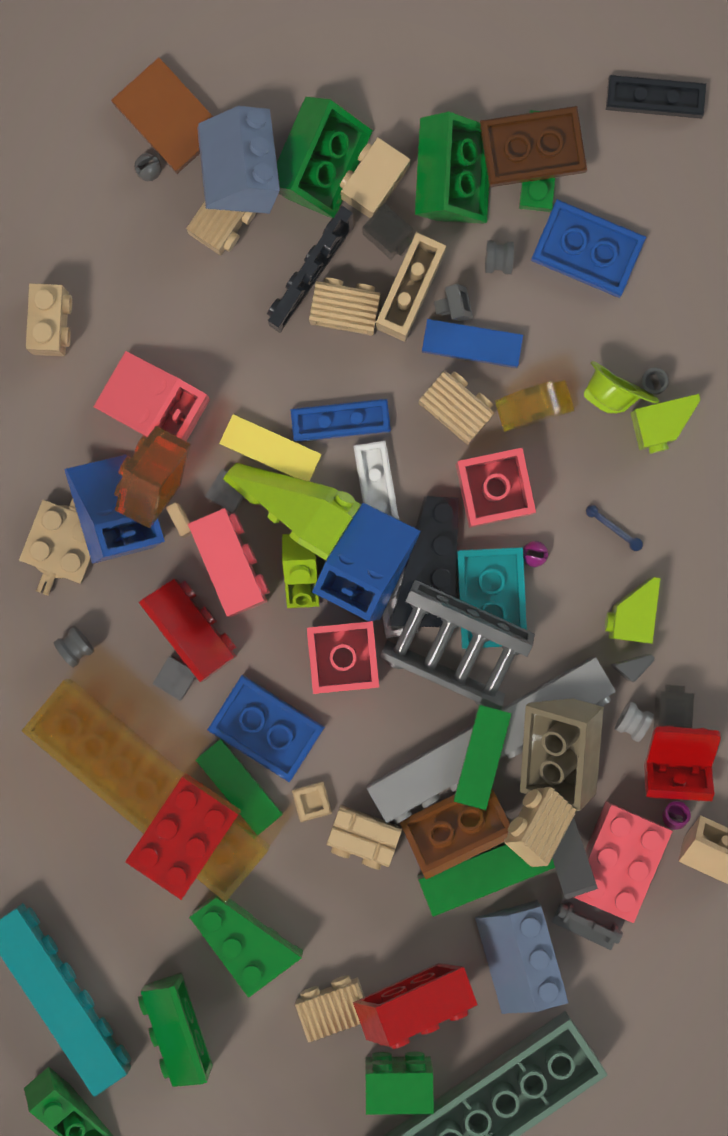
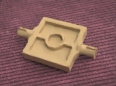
M73 497L69 506L56 505L42 500L19 561L35 566L43 573L36 591L39 593L43 591L44 595L49 596L55 578H66L81 584L91 560Z

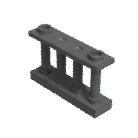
M414 580L405 601L411 604L413 609L397 644L387 640L380 658L384 659L393 668H404L474 700L477 705L480 704L501 710L505 693L498 691L515 655L521 654L528 657L533 646L535 634L420 581ZM431 613L440 617L443 623L427 657H423L408 649L424 615ZM460 626L471 631L473 637L457 670L454 671L438 662L454 629ZM491 640L502 645L503 651L485 685L468 676L485 641Z

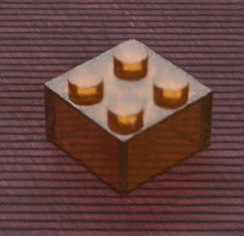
M155 426L148 437L143 435L135 448L134 456L132 458L127 456L119 469V475L122 476V479L114 493L118 497L115 511L151 528L181 486L191 444Z

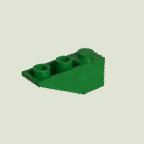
M47 1067L24 1087L29 1112L56 1135L113 1136L74 1088L50 1067Z

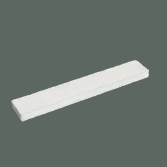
M386 441L353 446L363 503L399 520ZM404 567L382 615L386 638L400 636L404 626H388L390 616L394 611L397 600L396 595L399 586H401L406 567Z

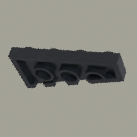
M344 206L340 207L335 217L327 224L317 245H313L304 259L305 263L299 273L296 271L291 276L285 287L288 290L282 299L277 298L267 312V315L270 316L268 319L269 326L281 333L353 229V213Z
M424 497L415 527L421 530L405 565L401 586L398 588L393 614L390 616L388 626H405L413 609L411 604L405 601L414 580L456 598L459 498ZM428 613L424 615L419 627L440 628L443 621L440 617Z

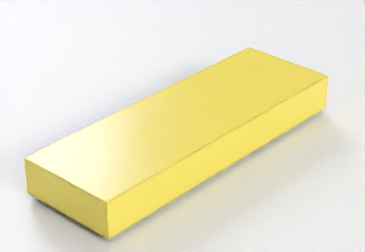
M234 414L219 443L290 477L306 481L311 480L322 454Z

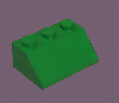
M305 96L277 160L279 194L294 203L329 218H334L343 201L341 199L342 188L339 185L349 170L353 172L356 170L360 162L358 157L367 145L373 130L331 99Z
M449 111L420 118L415 215L442 222L487 223L489 182L480 122Z
M182 972L145 984L141 990V996H138L139 1006L143 1015L149 1016L152 1025L149 1028V1035L153 1046H159L162 1059H159V1064L164 1078H170L172 1087L207 1083L213 1064Z

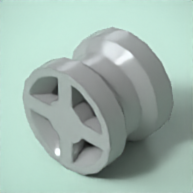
M630 701L620 714L615 730L620 733L627 732L633 740L640 742L648 731L654 714L649 711H640L637 705Z

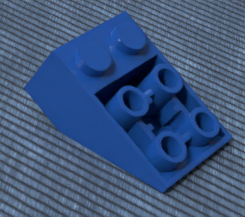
M127 455L65 469L92 564L152 549L165 542L156 510Z
M362 503L325 562L312 593L369 622L380 620L421 530L366 503Z

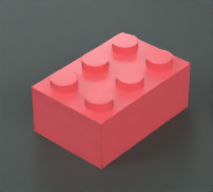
M224 508L188 523L227 617H233L268 602L265 595L270 593L264 576L261 574L256 575L252 565L258 562L251 546L248 543L244 545L241 540L240 534L245 533L238 515L235 513L230 514Z
M606 801L585 849L598 889L575 896L574 898L634 923L673 831L666 826Z

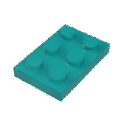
M523 548L457 551L459 600L527 630ZM461 627V648L467 649L473 635L471 631ZM489 640L485 641L482 648L502 647V645Z

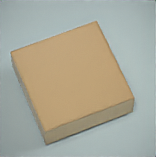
M175 502L167 506L166 509L180 536L185 538L192 533L188 526L190 521L182 505Z
M324 781L292 790L300 822L332 814Z

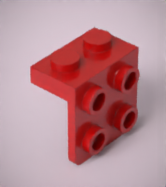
M656 727L653 731L644 763L646 797L712 801L715 794L712 765L721 741L720 732L707 728Z

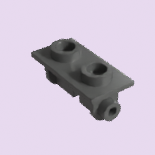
M563 896L552 920V923L609 950H612L614 943L618 944L623 935L621 928L625 920L574 897L566 899L565 896Z

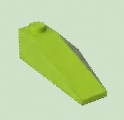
M235 463L223 478L224 481L250 503L264 506L269 512L267 517L273 523L281 521L292 530L289 536L294 541L324 560H327L361 506L349 493L338 491L333 487L240 463Z

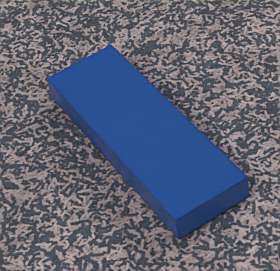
M427 319L422 353L518 368L523 335Z
M387 399L290 409L294 442L391 432Z

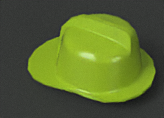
M591 361V365L596 370L584 391V397L600 410L606 413H621L626 411L640 398L652 403H659V399L653 394L617 377L599 363Z

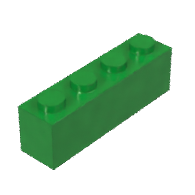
M503 842L429 879H425L423 873L418 874L417 877L431 914L434 917L554 869L555 865L553 859H551L548 866L531 867Z

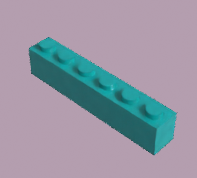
M22 903L0 918V956L93 1097H95L128 1074L131 1068V1057L123 1045L118 1046L112 1038L113 1030L104 1017L99 1018L93 1007L95 1004L90 994L86 990H80L75 982L77 977L72 967L67 962L63 964L57 955L58 947L51 936H45L39 928L40 920L32 908H26Z

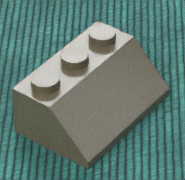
M574 698L531 702L526 705L520 793L527 794L533 789L552 787L564 800L568 801V804H571L577 811H581L596 795L604 707Z

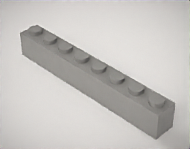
M596 657L585 660L501 709L512 714L500 758L507 755L510 759L523 752L525 707L528 703L574 698L598 706H604L611 701L609 696L616 691ZM473 725L367 785V790L386 823L393 820L397 824L412 815L410 811L412 808L419 804H422L425 808L440 799L438 793L449 787L452 791L456 790Z

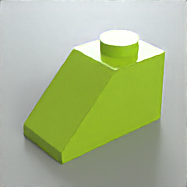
M691 395L633 410L630 414L639 451L649 449V453L653 454L668 450V444L677 440L699 404L700 395Z
M648 578L612 607V612H607L605 631L609 632L610 639L653 644L660 578Z

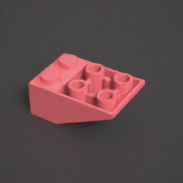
M125 351L93 407L179 455L208 405L210 398L207 394L183 380Z

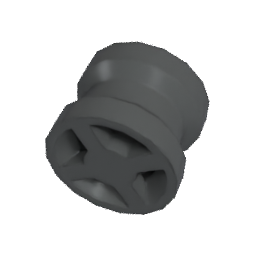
M487 240L485 273H493L495 270H498L504 274H512L514 242L507 241L503 245Z
M75 626L69 630L68 636L64 639L58 638L53 642L63 659L73 668L79 664L80 658L84 655L90 656L95 652L88 639Z

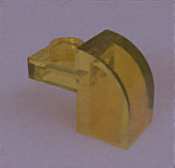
M566 380L545 382L495 400L504 432L527 427L544 419L566 415L575 411Z

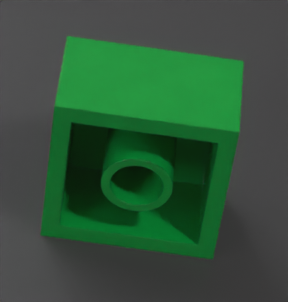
M412 1051L405 1053L404 1057H392V1054L389 1052L372 1053V1057H365L366 1115L434 1114L431 1056H425L423 1052Z

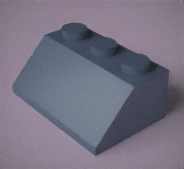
M236 106L199 123L197 130L206 209L270 214L280 191L270 109Z
M538 900L475 917L502 1014L539 1012L569 1003L542 906Z

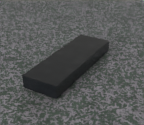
M609 75L605 110L702 119L704 116L706 83Z

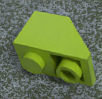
M282 534V562L287 608L320 607L319 596L312 593L318 580L317 555L294 541L289 536L290 534Z

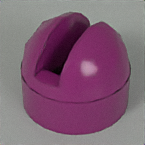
M539 541L527 543L523 547L524 563L530 567L543 565L548 559L546 546ZM528 549L544 552L543 558L527 555Z
M679 801L669 803L662 814L664 824L671 830L682 829L691 818L689 808ZM670 817L674 819H682V822L670 819Z

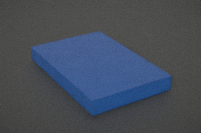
M556 199L531 261L620 298L646 236Z
M241 675L207 730L290 783L325 726L248 677Z

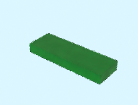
M478 705L453 799L454 802L486 810L512 713Z
M222 739L196 759V762L228 801L241 810L239 814L257 836L283 815L282 811Z

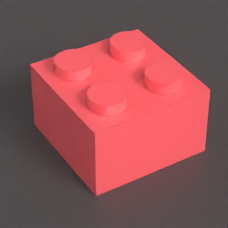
M523 448L457 461L456 469L469 528L536 513Z
M373 621L307 628L313 694L379 688Z

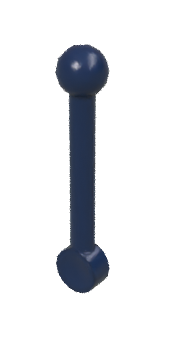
M590 505L586 508V515L588 517H595L629 543L631 550L639 551L642 549L643 542L641 539H633L600 514L595 505Z

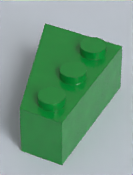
M220 891L193 910L189 917L248 998L302 959V949L296 945L294 946L271 927H267L254 918L251 913Z

